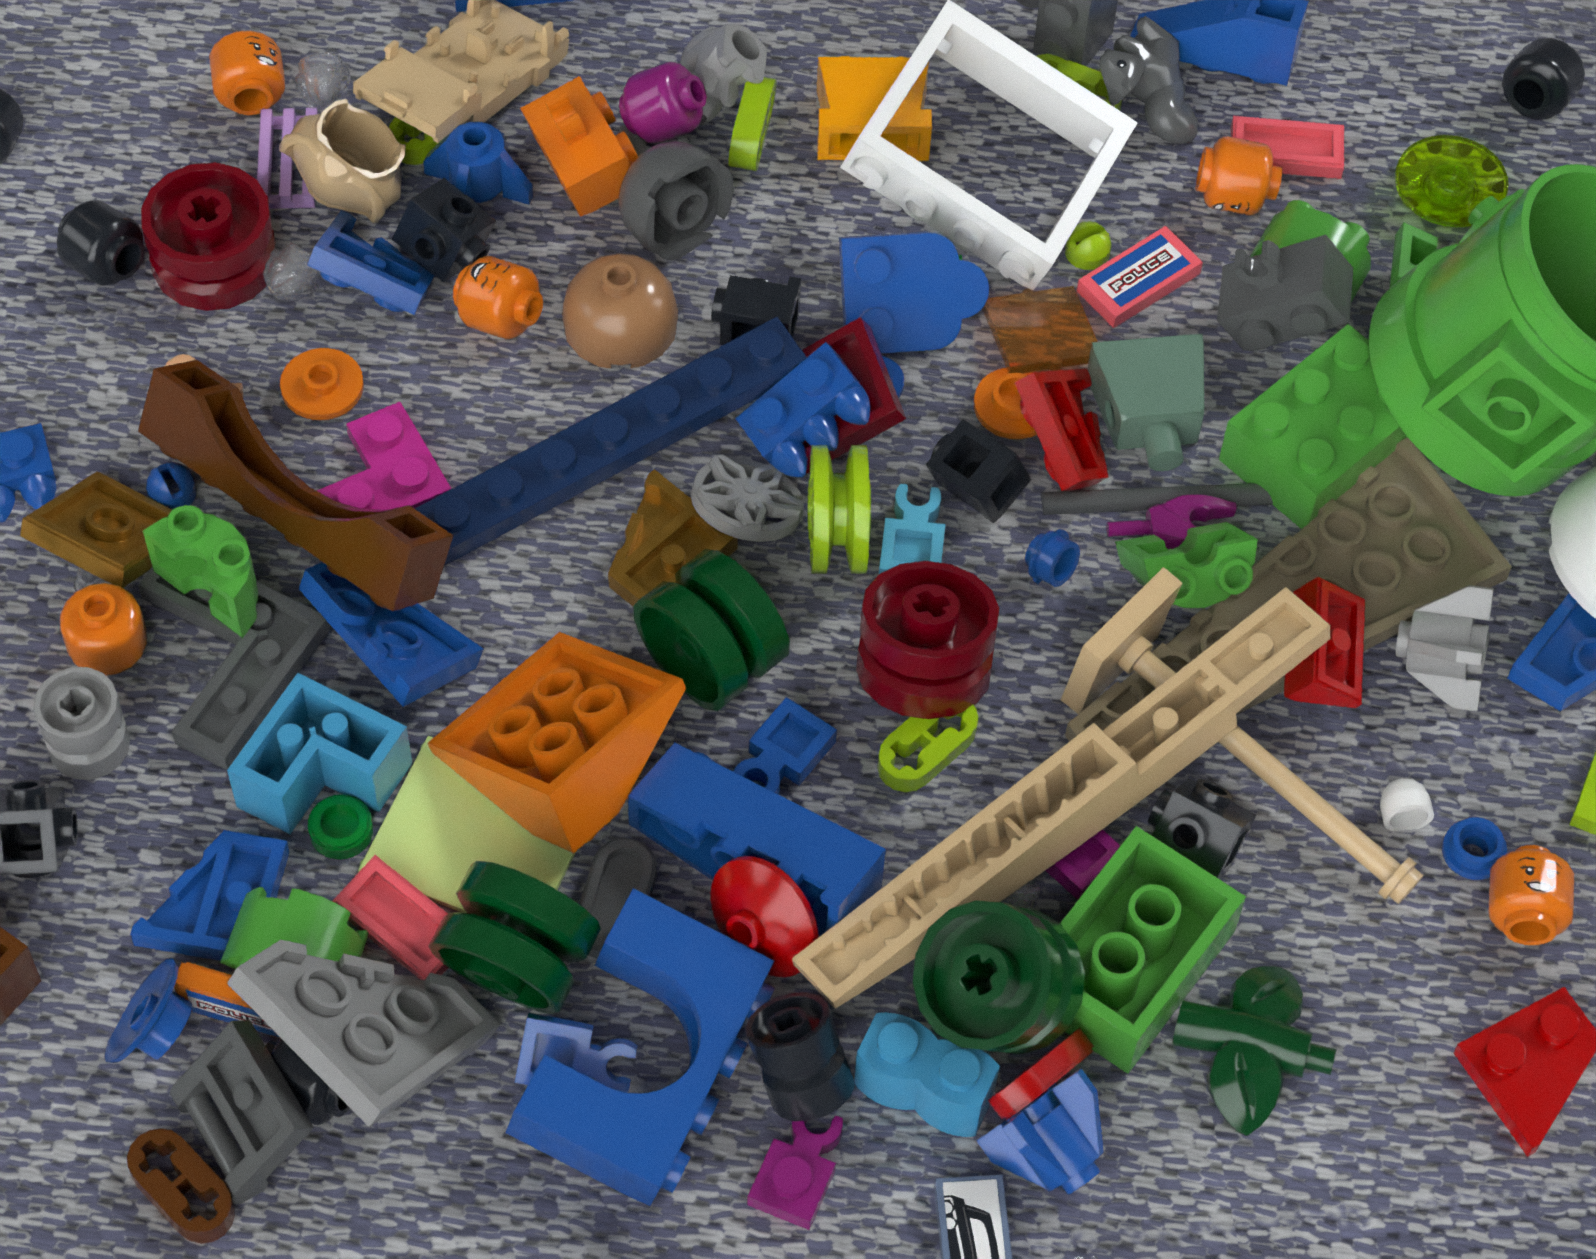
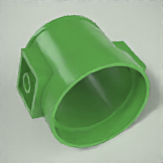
M1570 164L1546 171L1462 243L1445 246L1425 257L1385 292L1377 303L1372 315L1369 328L1370 360L1377 386L1390 413L1410 441L1430 461L1450 476L1475 489L1490 494L1515 497L1537 493L1552 485L1596 452V167Z

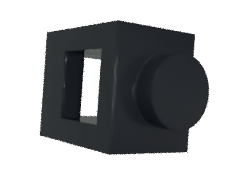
M730 275L727 289L717 287L712 305L711 321L720 323V345L736 339L775 317L779 318L793 338L800 312L801 278L790 276L788 285H782L762 278L749 279Z
M962 419L952 433L946 434L938 441L933 449L931 459L926 463L930 473L940 486L983 514L993 524L1006 512L1031 481L1029 474L1015 452Z

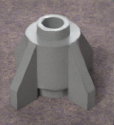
M1468 585L1416 608L1412 621H1400L1396 643V657L1407 658L1406 671L1452 708L1478 711L1482 679L1469 678L1467 673L1483 674L1486 652L1490 642L1489 625L1474 624L1475 619L1490 620L1494 588Z

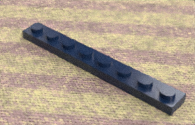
M775 317L415 509L453 535L445 566L758 399L807 357L779 318Z

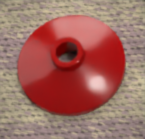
M742 856L730 860L715 874L710 892L711 907L720 932L774 960L768 975L791 977L800 973L794 966L792 958L819 938L816 918L806 896L789 875L764 859Z

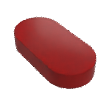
M1079 1027L1018 1074L987 1101L1001 1119L1005 1118L1008 1120L1094 1051L1092 1049L1094 1045Z

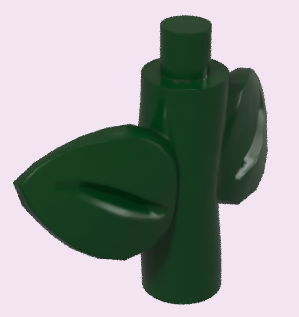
M1260 966L1245 971L1232 985L1230 1008L1183 1000L1173 1035L1172 1045L1216 1053L1213 1056L1206 1076L1209 1093L1225 1120L1236 1132L1245 1136L1258 1129L1275 1108L1282 1092V1072L1299 1078L1303 1077L1305 1069L1331 1075L1337 1051L1334 1048L1311 1043L1313 1033L1291 1026L1301 1016L1303 993L1291 972L1280 967Z

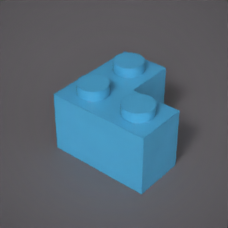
M297 673L230 765L227 772L237 808L291 834L324 786L343 795L356 797L367 807L380 812L413 763L407 726Z

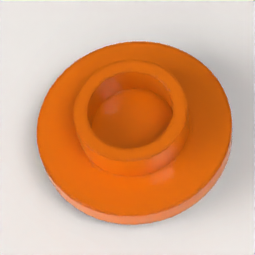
M331 348L311 349L297 355L285 366L280 378L281 395L287 407L295 414L311 420H329L346 414L358 403L364 388L363 375L358 363L348 354Z
M1006 367L989 373L980 381L974 395V411L979 422L988 431L1007 439H1026L1037 435L1035 429L1023 417L1020 408L1021 397L1015 385L1016 381L1034 371L1020 367Z

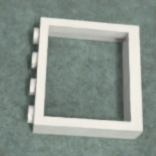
M948 0L859 135L840 168L864 183L863 186L874 189L902 207L910 217L925 222L951 239L958 248L973 253L999 270L1006 279L1010 277L1020 285L1034 290L1053 266L1137 125V122L951 0ZM933 54L944 59L1095 158L1045 242H1042L881 137V134Z

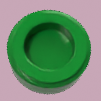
M333 795L321 800L312 809L308 818V832L313 847L320 854L331 859H348L360 854L367 848L373 836L372 817L368 807L360 799L350 795Z

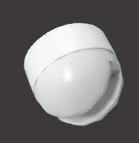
M1399 778L1390 782L1383 790L1380 799V811L1383 824L1388 830L1420 829L1433 820L1434 811L1431 799L1421 783L1414 779Z

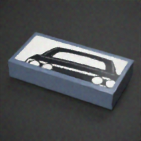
M1003 1174L936 1178L934 1193L941 1259H1012Z

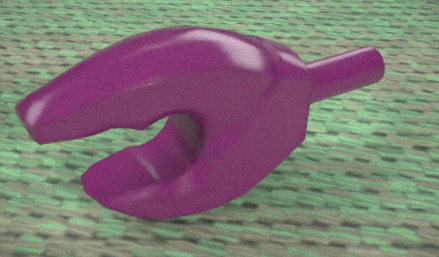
M1181 495L1148 508L1145 520L1107 522L1106 532L1108 537L1156 535L1164 540L1167 549H1174L1184 542L1188 529L1196 527L1191 523L1192 521L1207 522L1211 519L1233 517L1237 510V504L1207 495Z

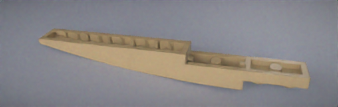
M1285 587L1103 731L1095 723L1087 727L792 958L794 966L835 1009L915 959V954L928 928L949 909L975 900L1002 901L1119 818L1237 727V712L1330 640V625Z

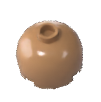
M616 253L600 256L585 264L570 281L563 303L562 320L566 340L579 357L598 367L611 368V364H631V368L644 366L659 358L672 344L677 330L678 308L671 282L653 263L636 255Z

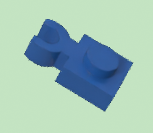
M786 697L749 740V753L756 758H749L740 762L733 772L751 781H760L766 785L764 788L779 795L780 781L784 776L800 786L836 743L837 729Z
M528 1013L514 1083L528 1085L545 1054L588 1077L595 1078L597 1082L621 1092H629L631 1079L613 1075L609 1071L607 1063L615 1056L635 1058L638 1045L623 1038L609 1040L602 1046L591 1044L594 1028L592 1024Z

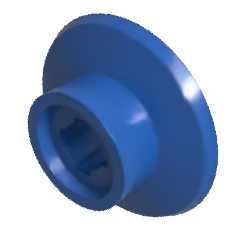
M169 958L159 964L132 996L107 1043L104 1055L106 1062L118 1063L125 1059L135 1048L153 1059H159L179 1037L191 1014L192 1002L173 991L178 977V966L174 959Z

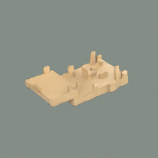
M468 0L466 14L461 12L450 20L449 28L441 34L438 26L429 30L425 35L427 37V44L413 54L402 47L399 48V42L396 40L389 43L383 50L385 51V59L353 82V94L356 95L355 98L359 100L364 99L433 137V141L438 143L459 125L468 122H486L531 85L537 87L549 78L550 70L568 54L569 32L564 27L558 32H554L553 22L549 21L545 25H541L496 0Z

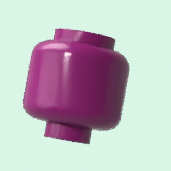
M665 62L637 72L628 78L623 94H621L619 99L620 115L631 133L638 135L648 143H662L688 134L699 126L703 116V107L707 100L706 91L702 81L696 75H692L683 65L676 62Z

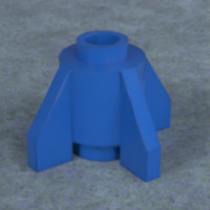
M468 122L459 125L426 155L423 161L424 174L440 179L446 178L476 203L490 201L501 191L504 198L528 205L533 198L532 183L504 149V133L490 124Z
M1081 1068L1059 1084L1054 1083L1007 1121L1004 1120L976 1141L993 1164L1047 1189L1048 1192L1062 1186L1069 1195L1100 1173V1169L1094 1162L1104 1153L1097 1089Z

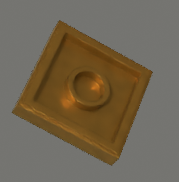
M96 471L22 518L20 536L106 582L124 588L152 568L143 530L160 519L168 517L172 509Z

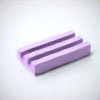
M295 108L283 109V116H273L272 109H261L257 180L268 196L270 209L315 208L316 200L308 192L304 180L302 182V194L292 195L294 161L282 152L279 195L270 194L274 130L282 129L283 139L285 135L291 133L300 118L318 114L317 108H306V114L303 116H296Z

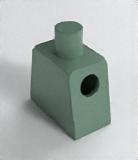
M1190 334L1092 342L1087 369L1092 382L1090 388L1115 448L1118 450L1145 448L1148 465L1155 471H1169L1180 466L1184 460L1181 444L1198 442L1204 416L1203 335Z

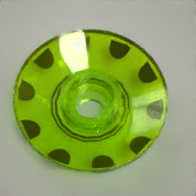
M1437 135L1413 143L1403 152L1395 170V186L1404 204L1419 217L1441 226L1470 227L1472 225L1468 221L1469 216L1481 201L1489 196H1493L1496 200L1501 201L1508 193V176L1498 157L1478 142L1460 136Z

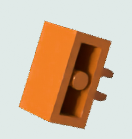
M578 76L520 108L534 138L580 217L592 213L619 198L623 178L631 164L638 158V155L625 131L614 135L609 127L610 124L616 122V118L601 91L591 96L581 77Z

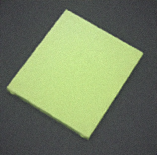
M428 736L421 745L420 752L365 858L360 862L358 873L376 855L433 902L464 913L467 912L462 907L456 892L469 867L476 861L493 862L515 869L558 890L575 853L569 852L528 832L435 756L427 744L433 737Z

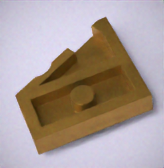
M655 469L647 475L644 483L645 493L637 513H632L625 530V543L622 548L617 550L608 572L609 588L631 606L661 582L675 583V573L704 549L718 550L728 557L738 549L737 538L718 531L704 521L695 510L691 498Z

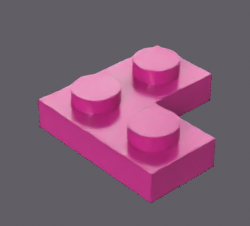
M399 401L346 424L348 436L367 469L317 491L336 502L360 509L388 510L407 505L415 509L451 490V487L402 403Z

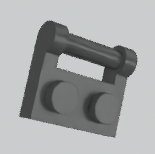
M250 1020L231 1021L170 1090V1095L180 1112L189 1113L226 1177L223 1182L231 1193L233 1204H242L263 1192L268 1186L267 1178L314 1128Z

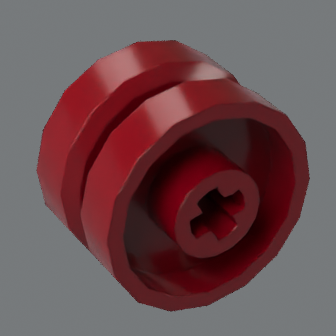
M221 163L190 164L168 173L149 190L141 207L142 231L146 247L149 250V261L153 277L165 295L182 306L203 311L230 309L253 299L270 283L278 265L277 245L274 229L272 228L268 196L257 179L238 167Z
M932 561L904 563L880 573L866 588L862 604L861 635L856 672L863 690L880 706L908 717L922 719L950 717L965 711L972 705L975 706L989 689L1000 610L993 591L975 574L946 563Z

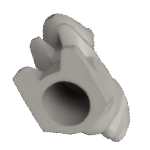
M725 24L721 28L708 27L694 36L682 53L680 64L702 81L706 91L707 100L703 107L700 125L708 123L715 118L723 105L727 108L734 105L738 98L739 85L747 81L752 84H760L763 81L767 48L747 27Z

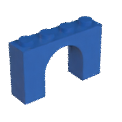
M633 888L611 928L594 966L656 997L674 1012L680 1020L688 1039L689 1065L687 1072L676 1082L663 1089L649 1093H627L607 1087L544 1054L513 1112L505 1133L646 1205L651 1206L660 1188L673 1193L691 1156L680 1151L689 1130L702 1135L720 1100L708 1093L717 1074L719 1073L730 1079L748 1044L737 1038L745 1019H749L761 1005L768 1002L775 990V987L764 982L774 960Z

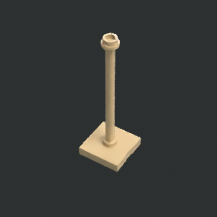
M1163 567L1083 645L1061 701L1079 714L1123 671L1128 674L1136 671L1155 689L1172 677L1175 672L1155 656L1151 650L1153 648L1152 643L1158 638L1166 621L1167 614L1183 583ZM1238 725L1218 741L1383 882L1384 885L1378 894L1384 899L1390 897L1397 904H1400L1424 876L1415 868L1417 863L1413 859L1408 857L1402 864L1396 861Z

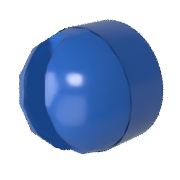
M169 461L150 471L146 483L147 495L150 496L149 498L172 510L193 503L196 497V486L192 474L185 466ZM170 478L174 479L180 491L172 495L165 482L166 479Z

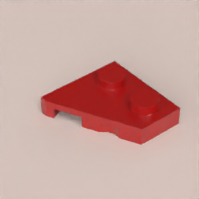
M1087 368L1033 372L1016 381L1015 385L1021 397L1020 408L1023 417L1035 429L1045 452V467L1052 479L1059 484L1061 491L1088 488L1109 478L1105 454L1100 445L1101 432L1098 416L1092 411L1084 415L1080 391L1092 385Z
M1565 987L1458 1043L1453 1052L1527 1157L1534 1154L1539 1148L1596 1053V1028Z

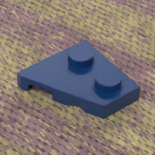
M341 210L314 246L307 266L320 271V275L326 281L336 286H352L372 295L376 303L394 312L406 311L415 315L431 286L434 275L417 262L402 255L399 249L382 237L376 238L373 246L352 232L357 219L348 212Z
M223 830L203 851L201 861L193 868L185 870L169 887L171 896L147 921L141 917L133 925L130 936L134 946L221 961L245 895L257 887H263L267 893L266 897L277 898L290 853L287 841Z

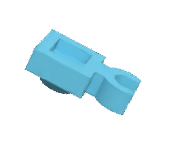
M900 484L898 486L894 505L897 519L885 518L879 574L904 563L919 561L942 562L946 524L934 523L940 512L941 493L939 488L931 487L928 503L916 506L907 500V484Z

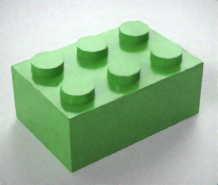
M1347 324L1227 423L1219 460L1246 483H1255L1264 488L1271 496L1273 506L1301 529L1317 517L1321 507L1332 498L1337 500L1357 483L1361 473L1370 466L1375 468L1395 451L1397 443L1407 438L1390 413L1377 386L1370 360L1369 340Z
M1136 826L1060 923L1077 944L1085 971L1082 1003L1070 1027L1065 1032L1071 1034L1080 1027L1094 1045L1092 1048L1094 1052L1129 1074L1234 934L1246 896Z

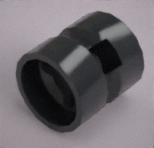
M808 992L789 993L766 1002L749 1017L745 1027L747 1040L755 1061L762 1067V1079L772 1108L781 1118L791 1121H811L827 1116L840 1108L851 1097L855 1086L853 1075L844 1049L839 1044L836 1026L828 1003L823 998Z

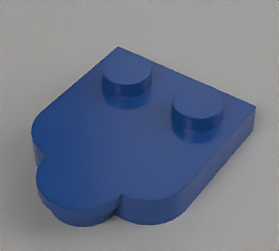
M924 231L839 237L843 326L861 317L871 327L880 353L944 348L952 343L959 334L962 319L977 314L984 307L988 299L989 283L982 269L972 262L959 260L953 243L938 233Z

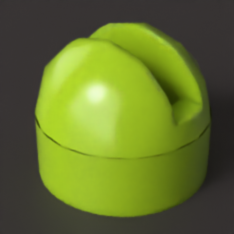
M1096 222L1079 223L1065 245L1067 260L1073 266L1083 270H1094L1100 267L1110 257L1112 244L1109 233L1101 224Z

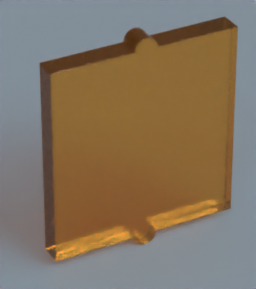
M1074 286L1034 292L1032 289L1027 288L1020 294L988 298L982 308L1008 373L1023 374L1043 370L1056 371L1062 370L1063 367L1088 364L1092 342H1098Z

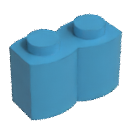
M881 1012L876 1013L857 1051L854 1083L863 1094L881 1105L900 1110L915 1109L925 1122L942 1132L961 1137H974L990 1107V1103L987 1100L995 1094L1000 1066L983 1050L961 1048L947 1039L938 1040L927 1027L912 1018L896 1013Z

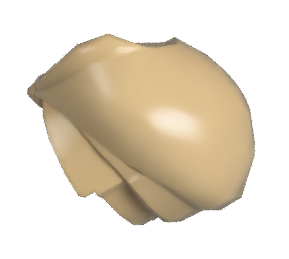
M347 99L333 102L321 114L300 118L291 133L285 135L279 145V151L291 157L308 192L317 202L327 207L363 214L372 223H378L385 214V210L395 204L401 197L402 174L399 165L405 156L406 145L397 142L391 129L379 117L366 110L351 106Z

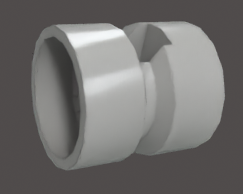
M70 667L54 673L42 683L35 694L33 709L52 764L62 774L74 779L93 780L108 775L120 766L129 752L130 736L113 682L104 673L89 667Z

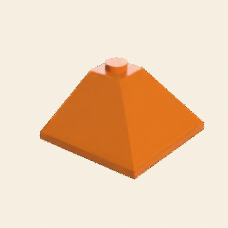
M559 632L427 744L435 756L532 835L575 853L584 844L591 841L605 825L619 814L684 694L686 686L680 677Z

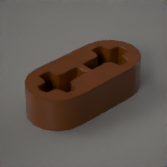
M162 1128L153 1129L136 1138L128 1151L127 1164L137 1188L177 1232L187 1240L203 1244L214 1242L223 1237L232 1227L235 1218V1208L231 1193L225 1183L190 1145L174 1131ZM154 1151L163 1157L173 1151L170 1159L178 1177L171 1182L157 1168L147 1173L150 1167L146 1157ZM191 1189L205 1203L217 1198L213 1203L216 1212L215 1217L207 1221L204 1217L198 1215L189 1221L192 1212L184 1194Z

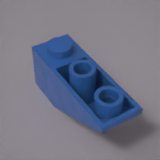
M1201 0L1139 14L1130 36L1135 38L1138 35L1137 22L1141 17L1147 16L1179 41L1180 62L1196 65L1206 71H1224L1246 76L1258 83H1276L1287 86L1298 55L1309 1Z

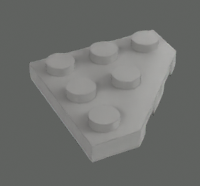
M279 940L238 966L227 983L369 1128L482 1046L501 1025L455 978L430 973L424 981L394 974L393 964L343 954L339 961L307 955L306 945L285 940Z

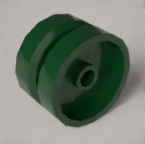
M704 549L675 573V583L661 582L633 605L636 627L641 640L653 660L662 671L682 678L686 686L684 693L704 709L718 712L748 688V677L761 678L789 655L790 640L784 622L770 597L754 577L740 564L718 550Z
M474 862L469 867L456 892L462 907L467 913H449L443 917L428 945L432 954L448 968L483 989L537 1012L549 1014L559 1012L574 984L572 974L564 962H580L587 958L601 931L598 920L567 895L538 879L493 862Z
M975 900L949 909L928 928L915 954L912 983L919 1010L938 1035L961 1048L1025 1054L1049 1046L1070 1027L1082 1003L1085 971L1077 944L1059 922L1037 910L1000 902Z

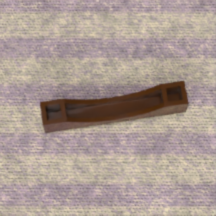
M199 360L153 369L138 432L158 445L163 454L178 459L200 475L204 483L219 488L242 505L245 512L261 518L284 534V538L289 543L305 549L325 563L331 573L346 578L370 595L371 600L378 606L396 611L434 599L453 539L451 533L410 505L388 510L360 509L336 502L309 487L285 466L266 443L248 412L239 388Z

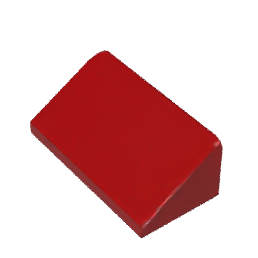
M1316 577L1292 593L1330 625V640L1285 674L1284 697L1297 702L1357 708L1362 705L1365 599L1320 577Z

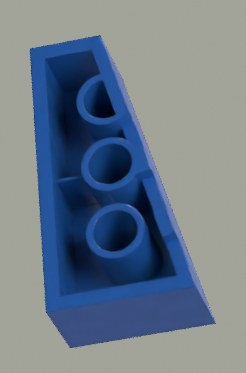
M675 742L628 795L629 825L711 880H713L717 871L724 864L742 856L761 858L779 867L793 879L806 896L816 918L819 937L882 888L885 848L715 763L707 755L693 752Z

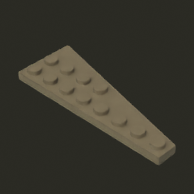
M1407 437L1398 442L1395 451L1375 468L1370 466L1361 473L1357 483L1337 500L1332 498L1321 507L1317 517L1293 537L1288 535L1252 566L1253 579L1245 591L1237 595H1230L1226 600L1212 605L1207 610L1205 608L1201 609L1191 618L1189 626L1169 643H1161L1152 653L1177 673L1285 587L1293 592L1316 577H1320L1365 599V651L1397 635L1400 621H1412L1416 608L1468 585L1491 588L1507 580L1512 566L1420 450ZM1136 671L1133 672L1122 683L1118 681L1067 723L1066 738L1068 741H1071L1093 723L1103 731L1154 691L1155 688ZM1284 676L1237 712L1236 715L1283 692Z

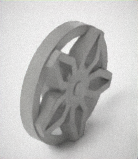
M723 454L711 458L710 463L703 466L697 472L691 490L692 504L704 521L724 534L747 541L767 542L790 535L797 528L804 509L803 497L797 486L773 465L748 459L728 458ZM715 479V482L706 484L709 480ZM717 509L724 510L728 515H730L734 519L724 515ZM767 516L770 518H786L775 524L763 525Z

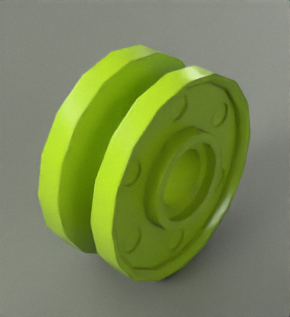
M827 445L811 446L807 500L811 574H827L833 546H845L851 574L867 573L871 531V486L867 445H851L845 473H833Z

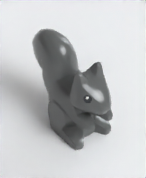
M1147 16L1141 17L1137 22L1138 35L1135 38L1122 35L1115 41L1114 50L1108 48L1100 57V70L1108 91L1109 102L1114 106L1129 93L1145 103V119L1157 136L1178 145L1189 143L1195 139L1198 133V119L1191 105L1184 101L1185 85L1179 69V41Z

